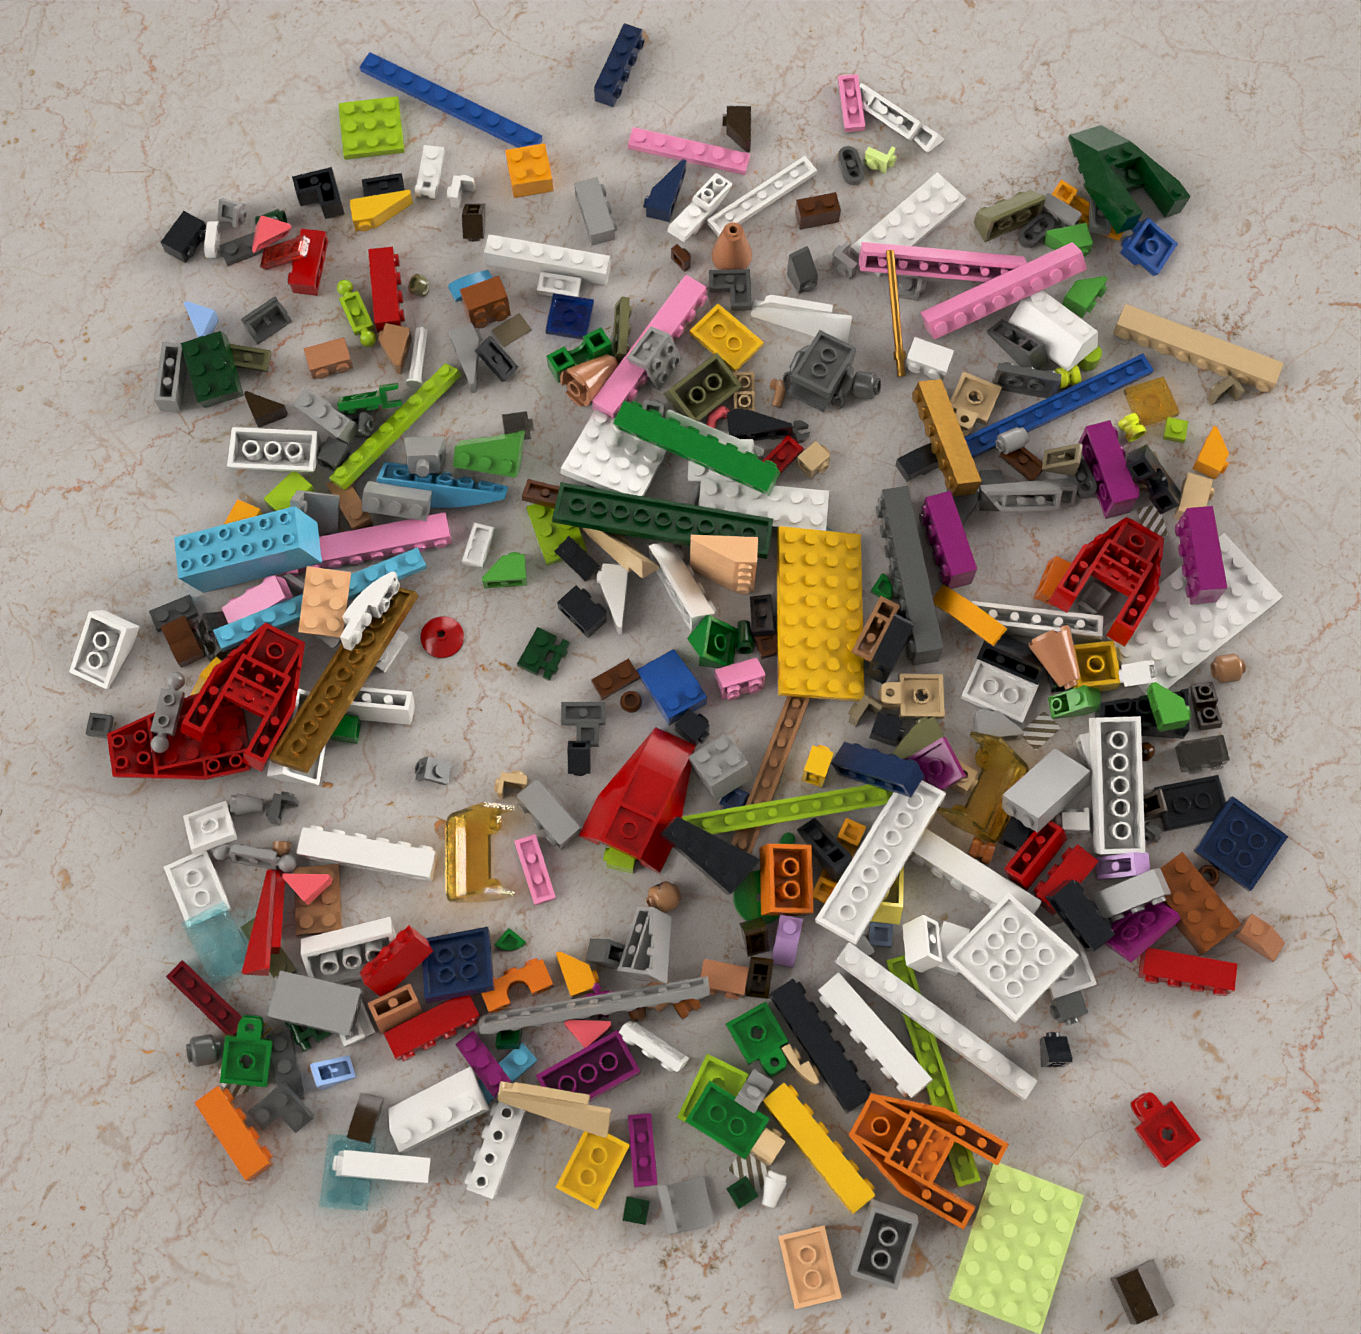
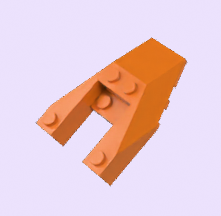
M873 1093L870 1094L849 1133V1137L901 1194L963 1230L975 1210V1205L934 1182L954 1142L959 1143L997 1166L1009 1145V1142L946 1108Z

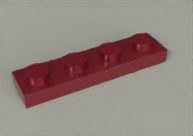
M181 960L166 978L225 1035L236 1036L238 1024L242 1016L185 961Z

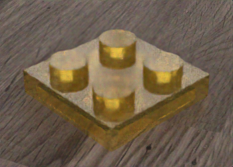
M1164 376L1125 388L1123 391L1132 413L1137 414L1139 425L1144 427L1164 421L1167 417H1177L1180 413Z

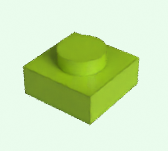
M1167 417L1163 439L1184 443L1189 421Z

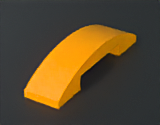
M1061 179L1051 195L1081 212L1078 222L1080 224L1087 223L1089 228V202L1076 194L1078 191L1076 188ZM1111 226L1110 234L1103 236L1119 241L1124 232L1117 234Z
M942 585L933 596L934 606L958 620L992 646L997 643L1007 630L1005 626L985 611L945 585Z
M845 818L836 840L853 858L866 826ZM824 868L813 890V899L825 904L837 883Z

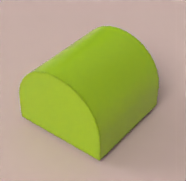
M1098 346L1077 365L1085 371L1094 370L1102 356L1101 348Z

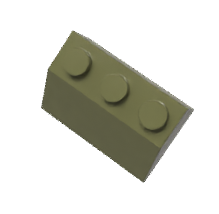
M1033 190L1019 192L1010 199H1002L991 207H983L978 210L974 219V225L984 242H988L1027 225L1036 216L1041 214L1046 198L1044 195Z
M715 353L663 394L678 413L699 421L739 390L742 385L719 354Z

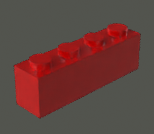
M393 246L368 249L374 322L377 333L384 330L385 323L402 327V322H405L404 309H400V303H403V294L398 289V285H402L401 274L397 272V267L400 266L399 254L394 253Z
M1148 948L1140 955L1138 978L1145 979L1144 982L1150 984L1165 982L1168 987L1181 988L1182 985L1190 987V990L1194 992L1210 990L1213 991L1214 995L1227 996V994L1235 991L1238 963Z
M471 995L452 998L383 1034L395 1059L398 1061L402 1059L405 1062L415 1057V1052L421 1049L427 1051L437 1045L436 1041L442 1038L445 1040L451 1039L457 1035L456 1031L464 1027L467 1030L478 1024L477 1020L481 1016Z

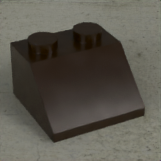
M1154 1259L1110 1278L1130 1324L1138 1325L1175 1306Z

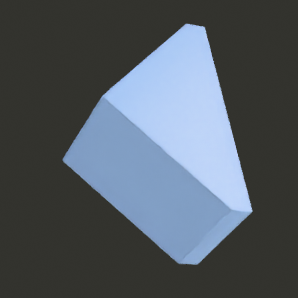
M188 301L184 302L198 337L212 334L219 320L215 311Z
M349 1055L310 1064L316 1086L321 1090L356 1078Z

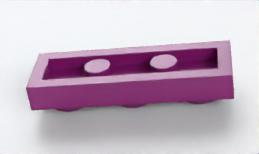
M474 1030L455 1044L495 1099L498 1097L501 1081L513 1083Z
M651 1113L628 1115L634 1188L656 1186L658 1182Z

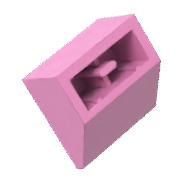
M757 658L715 669L714 673L722 700H735L741 694H756L764 688L766 675Z

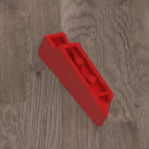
M269 869L266 871L242 968L243 975L269 976L271 954H280L285 880L283 879V873L285 872L282 870Z

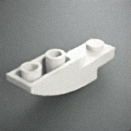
M716 173L693 196L691 204L668 226L667 232L683 242L692 234L695 235L721 204L733 183Z
M392 571L369 585L356 597L344 613L343 619L346 628L340 638L345 649L352 651L355 644L360 642L362 632L366 626L370 625L372 616L380 619L383 612L388 610L393 594H397L400 587L396 572Z

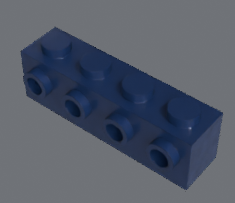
M626 23L623 24L594 86L596 102L614 107L617 98H620L622 87L629 79L630 70L637 61L639 50H642L645 39L643 38L642 29Z
M844 742L831 762L840 776L910 798L924 778V774L916 761L911 759L904 760L894 754H884L874 748L867 749L857 743Z

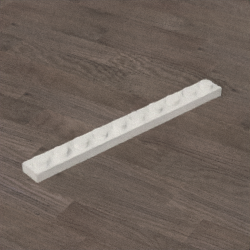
M850 942L846 944L835 960V963L1022 1101L1026 1100L1037 1083L1035 1078Z

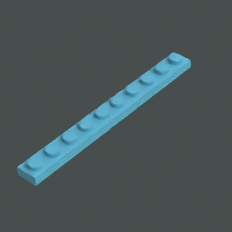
M418 547L351 574L348 601L356 598L369 585L392 571L396 572L397 578L400 580L427 569ZM303 594L213 630L222 652L244 643L265 622L280 629L300 621Z

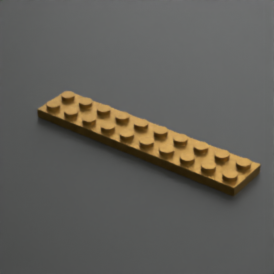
M399 587L397 594H393L390 600L388 610L383 612L380 619L372 616L370 625L365 627L360 642L355 644L352 651L345 649L341 643L268 757L272 763L303 773L309 772L419 596L416 591Z

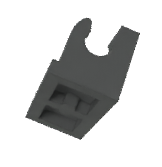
M276 296L241 319L244 328L258 345L292 322L287 315L288 312Z

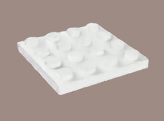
M594 410L561 467L560 474L598 489L644 496L668 451L617 429L613 424L615 418L613 419L603 412Z
M1008 893L949 953L946 960L1016 1023L1078 958L1079 954Z

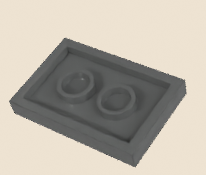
M1004 362L998 363L992 383L1001 386L1003 391L1047 399L1056 394L1062 374L1052 370L1042 371L1036 370L1031 366L1020 367Z

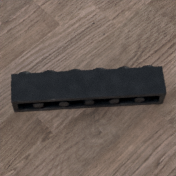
M791 979L771 992L769 997L812 1063L817 1067L820 1075L845 1113L848 1114L867 1101L872 1090L866 1080L863 1079L861 1081L856 1074L859 1070L852 1060L848 1061L844 1056L845 1049L839 1040L834 1041L830 1035L832 1029L825 1020L822 1022L817 1015L819 1010L813 1001L809 1002L804 994L807 992L803 985Z

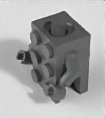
M819 330L810 345L796 352L789 366L790 371L783 375L784 381H786L788 375H791V386L787 394L822 412H825L831 400L832 405H834L837 399H841L842 404L839 409H842L845 405L843 398L847 396L853 383L854 368L852 365L857 348Z

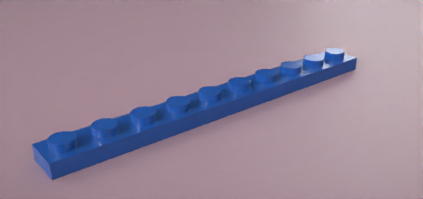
M371 52L368 53L359 67L361 72L517 148L537 145L543 140L542 135Z
M1140 354L964 438L972 458L996 448L995 441L997 440V435L1015 427H1023L1028 433L1151 375L1154 370L1145 355Z

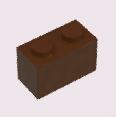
M836 192L796 200L795 215L799 230L839 222L841 208Z

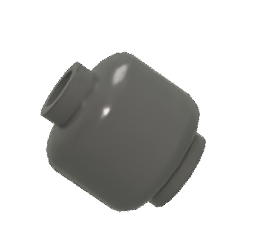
M858 371L854 375L850 390H852L855 398L873 399L880 393L881 379L874 372Z
M211 1034L192 1037L189 1044H186L188 1062H192L196 1067L214 1064L217 1062V1055L222 1054L220 1040L215 1041L214 1036Z

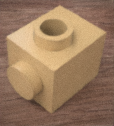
M815 441L797 456L796 465L812 479L816 474H822L828 469L831 455L824 445H820Z
M959 761L966 777L951 785L950 788L965 796L968 790L972 792L978 780L975 777L978 772Z

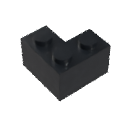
M332 167L292 176L300 206L320 202L325 219L345 214Z

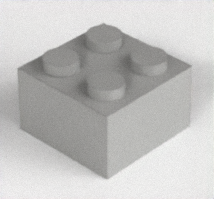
M727 734L689 756L693 771L716 801L754 778L749 762Z

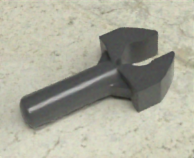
M801 420L794 421V436L790 437L796 439L797 443L805 442L809 438L810 432L801 434L798 430L808 429L809 425ZM785 437L772 438L771 440L781 439V438H785Z

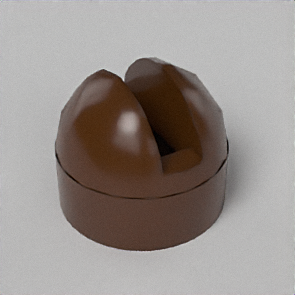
M1143 742L1142 761H1149L1155 754V747L1149 742Z
M645 1006L627 1011L630 1019L634 1022H638V1020L643 1021L647 1015Z

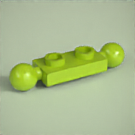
M349 280L339 281L337 291L343 296L339 298V301L354 335L361 334L360 342L363 346H374L377 338L372 331H369L374 329V325L359 292H353V284Z

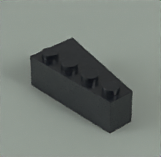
M1189 688L1173 692L1182 697L1185 705L1189 707ZM1147 695L1134 699L1125 698L1101 702L1098 710L1095 712V718L1141 717V736L1184 739L1190 730L1189 720L1183 728L1159 732Z

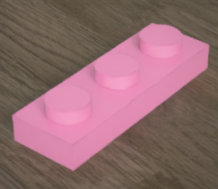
M858 74L838 76L844 131H865Z
M536 834L515 840L516 849L534 905L555 900L556 896Z

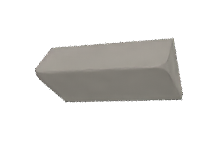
M1047 193L1041 214L1050 215L1054 219V223L1061 228L1077 225L1081 212Z

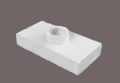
M478 523L473 524L462 564L480 569L484 568L495 532L494 527Z

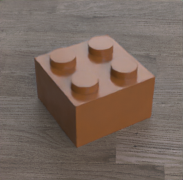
M499 276L460 289L464 311L469 323L473 324L474 329L484 328L490 323L500 322L511 316L508 296Z

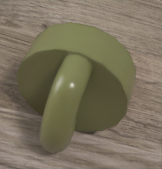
M414 274L409 281V292L417 296H426L429 292V282L425 276Z

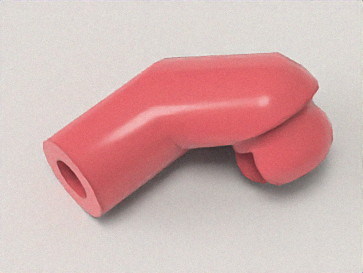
M723 405L716 407L708 414L706 425L716 429L717 421L720 418L726 419L727 412H730V410Z

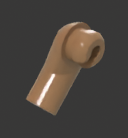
M774 378L770 383V389L776 390L771 405L781 408L786 390L784 382L781 379L777 380Z

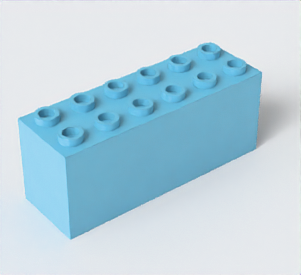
M295 506L174 537L178 579L203 593L322 563L318 524Z

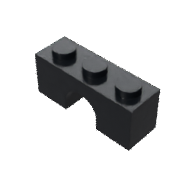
M1146 444L1128 453L1126 467L1137 482L1143 480L1146 483L1150 494L1149 499L1161 515L1179 506L1181 492L1149 446Z

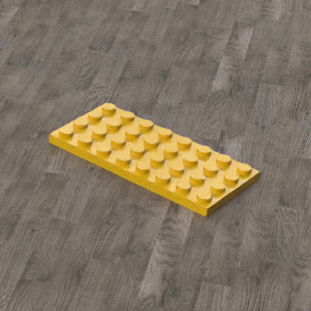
M784 526L777 528L778 695L860 702L865 695L864 658L851 653L863 630L861 534Z

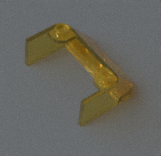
M971 731L970 736L980 745L975 755L976 763L982 769L977 779L978 782L965 806L956 804L952 809L938 807L936 811L952 826L982 840L996 843L1000 839L1010 817L1002 809L1003 794L1029 772L1027 763L1001 737Z
M482 802L453 812L447 817L446 897L448 901L457 903L491 902L515 896V891L503 890L500 880L491 878V836L501 829V815L514 811V806Z

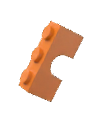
M537 958L527 961L525 967L518 970L516 967L510 968L503 972L504 976L497 979L494 976L495 991L481 994L489 1013H495L512 1006L509 1000V991L516 984L527 985L533 997L554 988V985L543 959L538 961Z

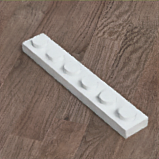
M804 156L707 219V224L719 237L726 224L731 222L742 224L815 176L817 169Z

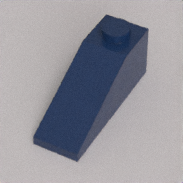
M682 159L651 189L650 195L645 197L643 208H646V217L670 222L685 177L686 160Z

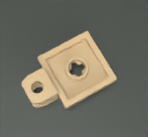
M966 372L962 373L950 400L960 427L965 429L962 431L964 437L971 434L976 421L986 425L1002 389L1001 386ZM974 395H977V399L979 401L973 402L971 401L969 396L973 397Z
M899 674L898 682H887L881 685V689L878 691V701L883 706V709H899L900 718L921 719L927 717L929 719L935 717V719H943L945 717L943 674ZM919 691H922L923 695H927V698L923 701H919L916 698Z

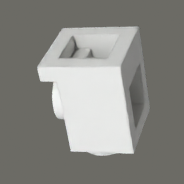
M1084 808L1081 812H1078L1077 809H1065L1064 812L1055 816L1054 823L1062 827L1065 834L1086 835L1090 830L1089 808Z

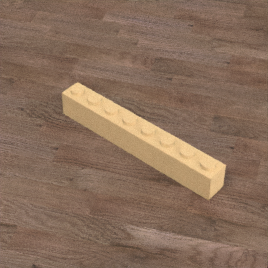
M1128 304L1124 305L1113 331V334L1121 339L1131 340L1142 347H1149L1161 354L1171 355L1179 361L1192 363L1200 369L1216 372L1219 376H1231L1241 384L1256 387L1257 390L1271 393L1284 364L1278 360Z

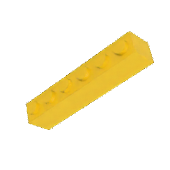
M783 1083L762 1100V1104L851 1214L856 1213L875 1196L873 1192L875 1187L867 1178L864 1180L857 1173L860 1169L852 1159L847 1160L844 1157L842 1146L836 1140L831 1141L827 1136L829 1131L821 1121L817 1123L813 1119L812 1115L814 1112L806 1103L803 1105L796 1098L799 1094L791 1084L787 1086Z

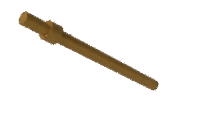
M886 250L895 347L893 359L896 360L897 377L906 376L904 364L906 351L903 350L895 254L894 250Z

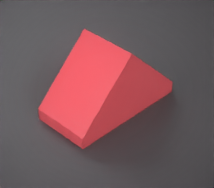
M261 215L256 224L252 245L253 253L287 237L292 228L291 225Z
M283 873V879L307 905L332 884V878L329 874Z
M568 1019L564 1022L565 1027L584 1048L600 1040L611 1030L612 1026L611 1021Z

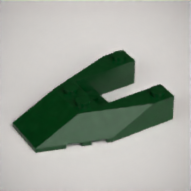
M1099 125L1068 136L1074 158L1077 157L1079 163V173L1083 175L1085 181L1083 184L1084 188L1117 234L1134 229L1143 214L1129 194L1131 191L1144 188L1165 218L1181 213L1191 196L1179 180L1130 140L1108 128Z

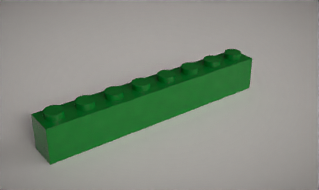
M631 401V403L623 402L613 422L617 429L770 496L780 475L779 469L776 468L777 464L769 460H765V462L757 459V455L749 451L742 453L738 451L737 446L731 443L724 445L718 442L719 439L713 435L707 434V437L701 435L698 429L692 426H688V428L680 425L681 422L671 417L667 420L661 417L662 414L656 410L650 409V411L642 409L643 406L635 401Z

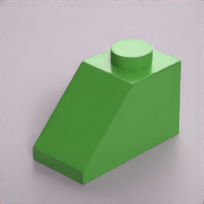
M1087 223L1049 230L1046 232L1043 240L1044 245L1053 250L1073 242L1082 251L1083 257L1090 254L1093 246Z
M518 552L503 555L482 577L484 589L527 586L525 555Z
M1156 682L1151 683L1146 692L1158 731L1162 732L1185 727L1191 718L1190 708L1185 705L1184 699Z

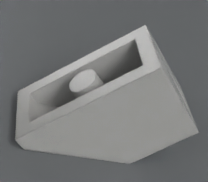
M981 709L973 717L976 744L1020 740L1024 735L1020 727L999 711Z

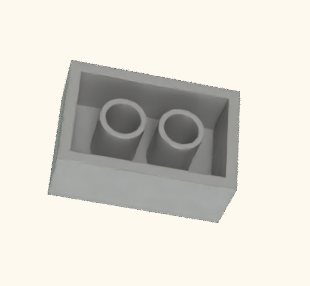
M871 1199L851 1261V1275L897 1290L919 1222L917 1213Z

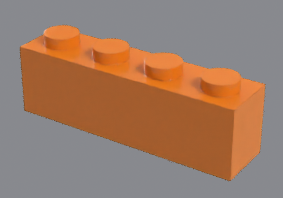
M216 1086L194 1103L246 1181H252L274 1165L271 1161L273 1155L266 1145L262 1147L257 1140L260 1138V1135L253 1126L249 1128L245 1122L247 1119L245 1112L241 1107L236 1108L232 1101L235 1098L230 1090Z

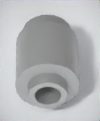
M1015 427L997 435L995 444L1000 452L1008 454L1025 447V444L1029 442V436L1023 427Z

